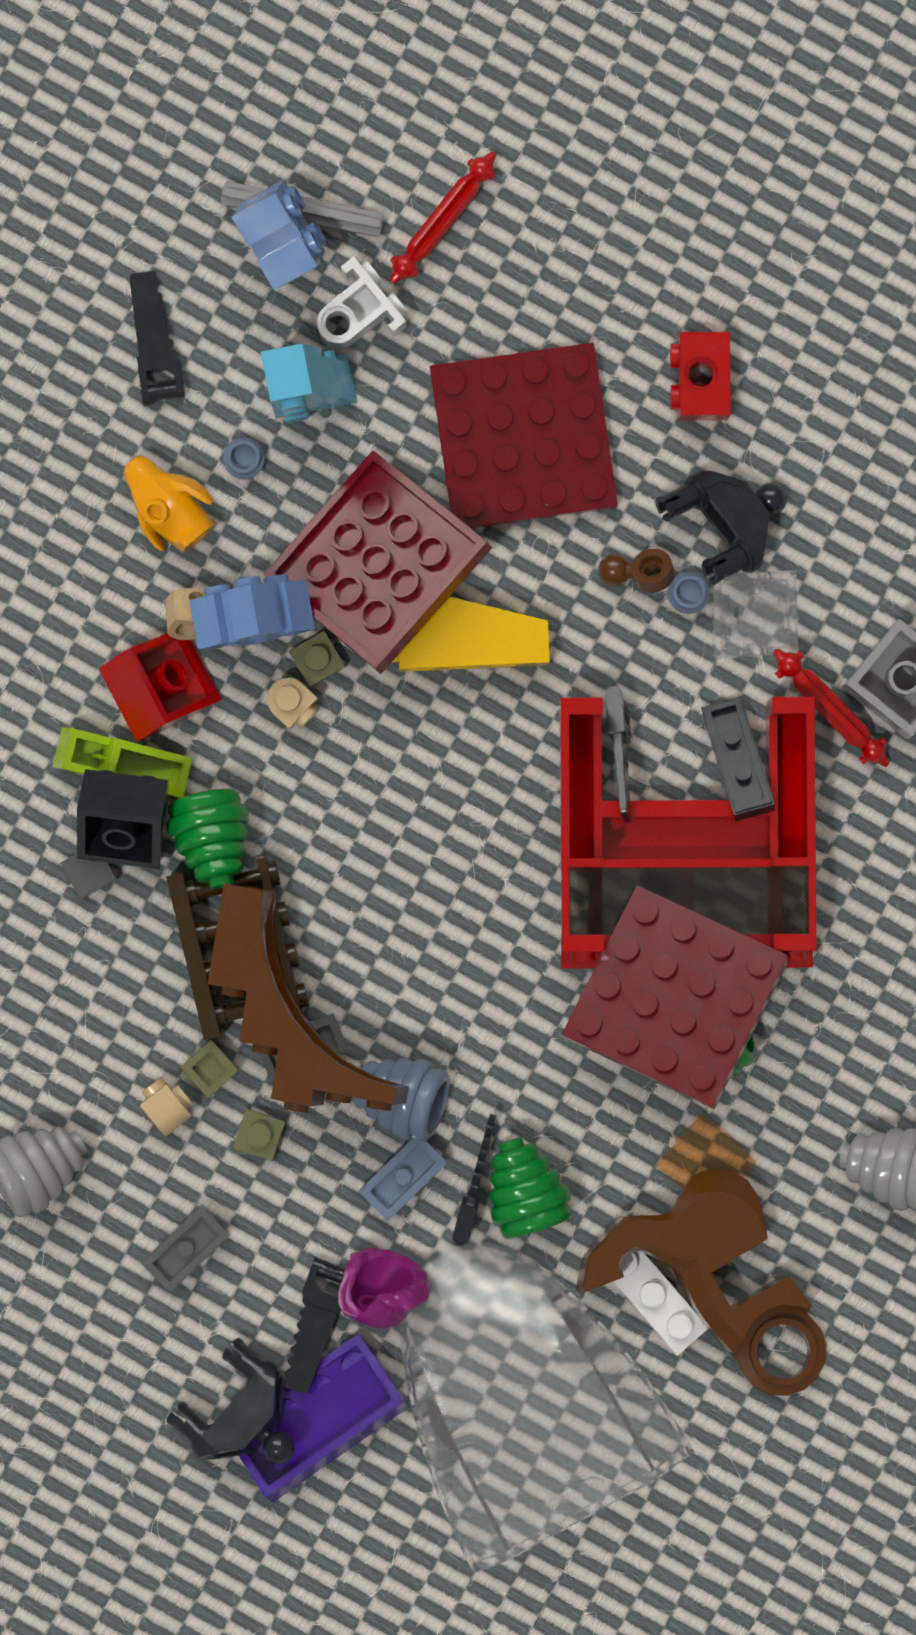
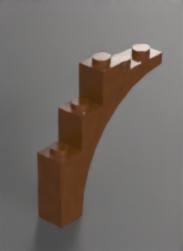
M223 884L208 984L221 986L220 994L246 997L239 1042L253 1044L252 1051L257 1053L277 1055L278 1051L271 1099L284 1101L283 1109L304 1113L309 1112V1106L324 1105L326 1092V1100L351 1103L352 1097L366 1099V1107L384 1111H391L392 1105L406 1103L409 1086L379 1078L350 1063L325 1043L303 1016L288 988L278 957L274 925L276 891L238 884Z

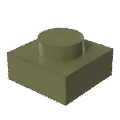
M325 631L289 651L309 688L346 668Z
M212 1039L180 1067L207 1098L212 1096L240 1070Z
M246 1108L233 1149L273 1161L286 1121Z

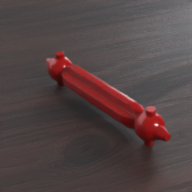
M493 151L484 157H477L468 161L469 174L461 177L420 227L409 241L406 254L391 258L393 272L389 281L392 284L418 275L417 262L423 260L431 253L477 195L480 182L495 178L496 174L494 173L493 164L497 155Z
M776 648L773 654L777 660L778 670L774 674L779 679L783 676L791 677L794 688L803 697L815 696V709L850 745L861 748L862 756L859 758V761L863 765L870 762L887 767L889 761L886 756L885 745L888 741L884 737L880 739L871 738L869 728L814 671L802 667L801 659L805 656L800 651L796 654L792 652L786 653Z

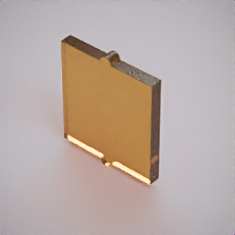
M701 1113L682 1136H675V1144L656 1165L679 1186L684 1188L691 1176L709 1168L730 1169L744 1177L756 1161Z

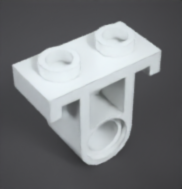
M353 256L341 266L342 275L347 280L354 275L357 281L319 312L317 327L323 343L333 349H345L353 345L386 317L391 320V323L388 324V330L393 337L407 328L406 320L403 318L408 313L393 293L386 297L377 284L382 280L367 261L360 265ZM336 316L345 317L350 323L349 330L343 335L336 336L331 334L326 328L330 319Z

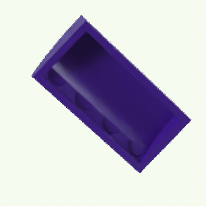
M358 1333L320 1360L311 1387L307 1393H300L283 1386L282 1421L273 1432L283 1431L293 1438L295 1453L292 1459L284 1464H272L263 1454V1445L255 1453L241 1455L239 1458L264 1497L273 1503L408 1409L410 1405L361 1334Z

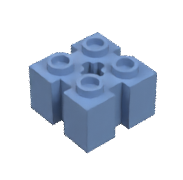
M284 179L240 203L237 208L238 210L232 216L248 247L251 246L258 258L257 262L274 291L318 267L321 261L320 258L325 253L322 246L326 244L325 237L319 226L315 222L309 224L305 221L301 210L306 206L299 191L294 185L288 187Z
M288 574L266 577L263 579L264 583H261L260 576L235 580L236 586H233V589H230L229 584L205 588L206 596L189 600L198 650L225 646L255 645L275 640L279 637L315 630L307 581H289Z

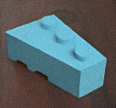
M303 343L262 351L261 357L270 402L276 419L284 417L285 423L299 422L309 419L308 412L357 403L348 354L342 353L335 356L334 351L328 350L324 351L325 356H322L320 347Z

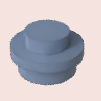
M237 438L231 441L224 450V466L229 474L235 478H253L259 474L264 466L265 455L259 443L251 438Z
M693 572L677 575L668 588V598L674 609L684 614H693L702 610L710 596L706 580Z

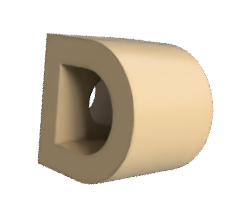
M181 588L173 590L165 601L167 633L170 637L178 640L196 639L189 600L206 596L203 590L199 588Z
M292 678L278 680L268 691L267 704L270 711L289 730L295 725L302 729L318 712L314 707L318 698L298 680Z
M160 1077L141 1092L146 1099L140 1103V1107L165 1137L192 1117L188 1108L193 1105V1102L179 1085L171 1089L167 1082Z

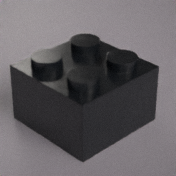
M85 769L77 805V859L160 869L167 834L169 780L158 779L149 775L135 776L114 773L109 770L96 771Z

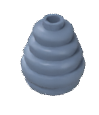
M401 1058L397 1062L386 1059L380 1064L376 1061H368L362 1067L363 1070L379 1078L409 1086L407 1101L403 1104L392 1105L391 1111L368 1108L366 1107V1099L353 1097L355 1106L365 1109L369 1118L377 1119L382 1129L392 1130L393 1135L399 1139L412 1140L415 1138L420 1141L429 1140L435 1133L446 1107L450 1087L448 1073L445 1070L436 1069L432 1062L423 1059L412 1061Z

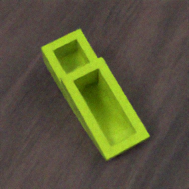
M62 727L52 767L84 775L85 769L96 771L109 770L114 773L135 776L149 775L158 779L169 780L168 795L182 798L193 758L75 728Z

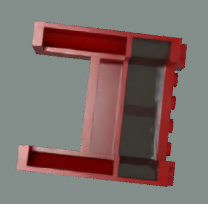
M815 696L771 697L766 702V778L775 803V811L735 822L729 800L630 801L632 822L625 823L621 816L619 801H602L601 717L603 715V697L560 698L561 969H595L637 885L788 955L789 961L785 968H813V951H817Z

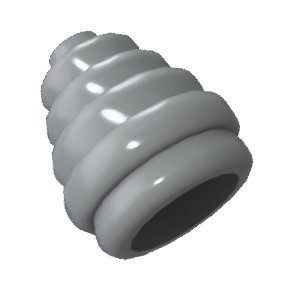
M55 1127L51 1132L46 1129H39L34 1134L23 1131L15 1138L5 1136L0 1139V1193L16 1216L25 1217L31 1211L40 1213L46 1210L49 1206V1201L57 1199L62 1194V1186L69 1185L72 1182V1173L82 1169L83 1160L81 1156L87 1153V1150L78 1133L73 1131L68 1134L62 1127Z
M895 1128L888 1130L886 1134L882 1131H877L870 1134V1136L859 1134L853 1139L851 1144L844 1143L840 1154L839 1166L846 1168V1176L850 1182L859 1183L864 1192H873L877 1201L889 1202L890 1206L895 1210L904 1211L910 1207L916 1210V1128H909L905 1131Z

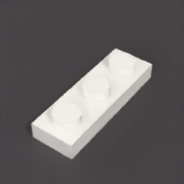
M634 1250L623 1258L620 1264L624 1277L614 1281V1283L675 1354L679 1355L708 1329L692 1307L645 1253Z

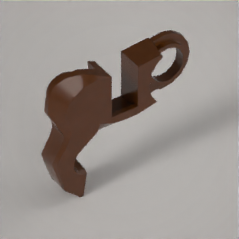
M709 1168L691 1176L669 1212L660 1215L619 1217L581 1259L576 1285L578 1293L587 1292L623 1278L624 1274L620 1263L627 1254L634 1250L643 1252L671 1268L691 1307L713 1337L739 1363L742 1375L754 1388L769 1395L789 1396L805 1390L818 1378L826 1361V1342L821 1328L808 1314L812 1305L790 1276H779L731 1306L711 1273L768 1239L759 1196L747 1179L730 1169ZM777 1325H788L796 1329L803 1336L807 1346V1357L803 1367L795 1375L785 1379L776 1378L768 1374L761 1366L757 1356L758 1344L762 1335L771 1327Z

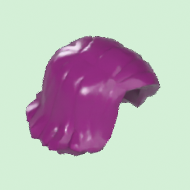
M375 1246L367 1247L359 1252L350 1254V1260L346 1264L338 1293V1305L345 1316L356 1320L360 1324L378 1329H389L400 1324L415 1307H419L421 1303L427 1302L433 1285L427 1277L425 1269L411 1260L409 1256L390 1251L389 1249H378Z

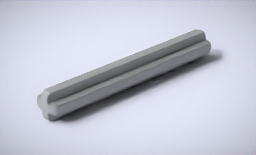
M227 181L222 188L221 204L238 208L240 203L265 189ZM302 196L306 207L301 210V213L307 223L315 222L320 226L378 237L381 234L384 216L380 212Z

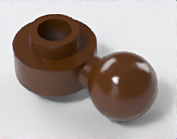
M660 549L642 551L632 562H629L623 555L609 554L600 561L598 566L599 577L606 585L617 587L626 583L628 579H634L639 589L649 593L664 590L672 583L675 576L670 556ZM653 573H659L655 576L650 577V575H652Z

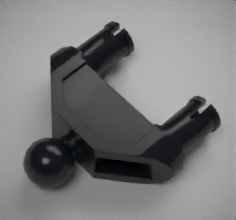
M702 470L689 475L683 486L665 495L658 496L655 499V504L659 515L668 511V513L662 516V519L666 522L693 508L701 510L729 548L702 562V570L705 577L714 574L715 576L709 578V582L716 585L740 571L754 572L760 569L765 553L769 515L779 514L785 508L787 495L779 484H763L754 493L746 481L722 473Z
M237 1338L230 1345L242 1357L239 1358L226 1348L222 1354V1359L227 1361L247 1379V1385L213 1424L208 1425L188 1407L186 1402H181L174 1408L186 1421L184 1422L177 1415L170 1412L166 1422L172 1425L192 1444V1452L198 1459L214 1460L252 1454L263 1445V1454L269 1462L278 1465L284 1464L292 1459L295 1453V1443L288 1433L283 1431L273 1432L282 1421V1370L275 1361H270L269 1359L264 1361L241 1338Z

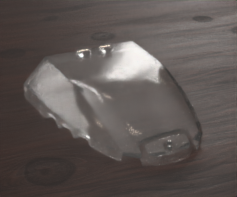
M472 1242L443 1252L423 1267L433 1285L427 1302L421 1303L419 1307L411 1310L408 1316L400 1323V1340L405 1376L423 1454L437 1495L473 1573L520 1555L660 1478L694 1453L691 1444L667 1405L624 1347L567 1287L534 1259L521 1251L492 1242Z

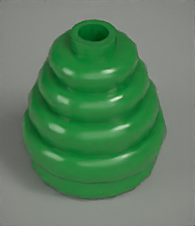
M214 789L184 796L169 804L167 813L170 820L167 822V832L171 839L175 840L177 852L185 856L184 861L187 867L194 869L195 879L198 882L209 883V888L212 890L223 888V884H234L233 877L239 875L243 870L240 859L246 854V848L243 843L249 836L245 826L249 821V813L245 805L241 804L239 793L235 789Z
M522 1137L498 1144L500 1152L491 1159V1164L495 1171L490 1175V1181L494 1188L490 1190L489 1198L494 1205L490 1210L491 1218L496 1225H500L502 1236L506 1239L517 1238L547 1229L570 1219L572 1210L567 1203L571 1200L569 1188L567 1185L561 1184L559 1172L556 1169H550L549 1160L545 1156H539L537 1145L534 1143L524 1144Z

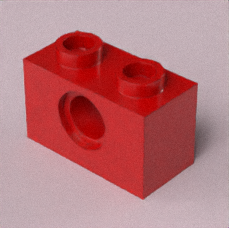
M680 332L678 343L670 344V368L678 369V385H671L670 388L671 410H678V421H728L731 415L730 332ZM694 367H704L711 375V382L703 387L696 386L690 381L688 372Z

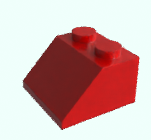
M168 633L128 648L98 668L136 742L160 733L222 700L191 640H178L170 637Z

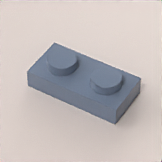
M413 1138L358 1192L389 1221L448 1162L428 1141H420Z

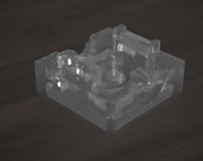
M796 571L738 572L716 585L711 584L713 659L750 656L775 657L773 651L776 648L786 653L792 652L796 654L799 651ZM728 601L729 608L740 607L738 610V619L740 623L735 624L734 612L736 608L728 609ZM783 601H786L787 629H784Z

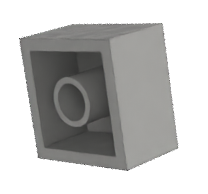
M898 619L842 688L905 739L911 738L916 732V632L902 620Z

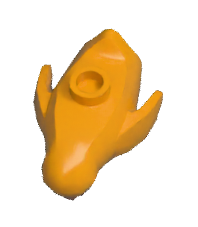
M141 455L133 457L127 463L123 475L137 510L139 524L145 536L159 551L165 550L162 536L181 552L185 553L201 542L217 526V523L210 519L199 502L201 500L211 505L213 502L212 497L207 489L197 480L184 475L165 472L158 468L152 460Z

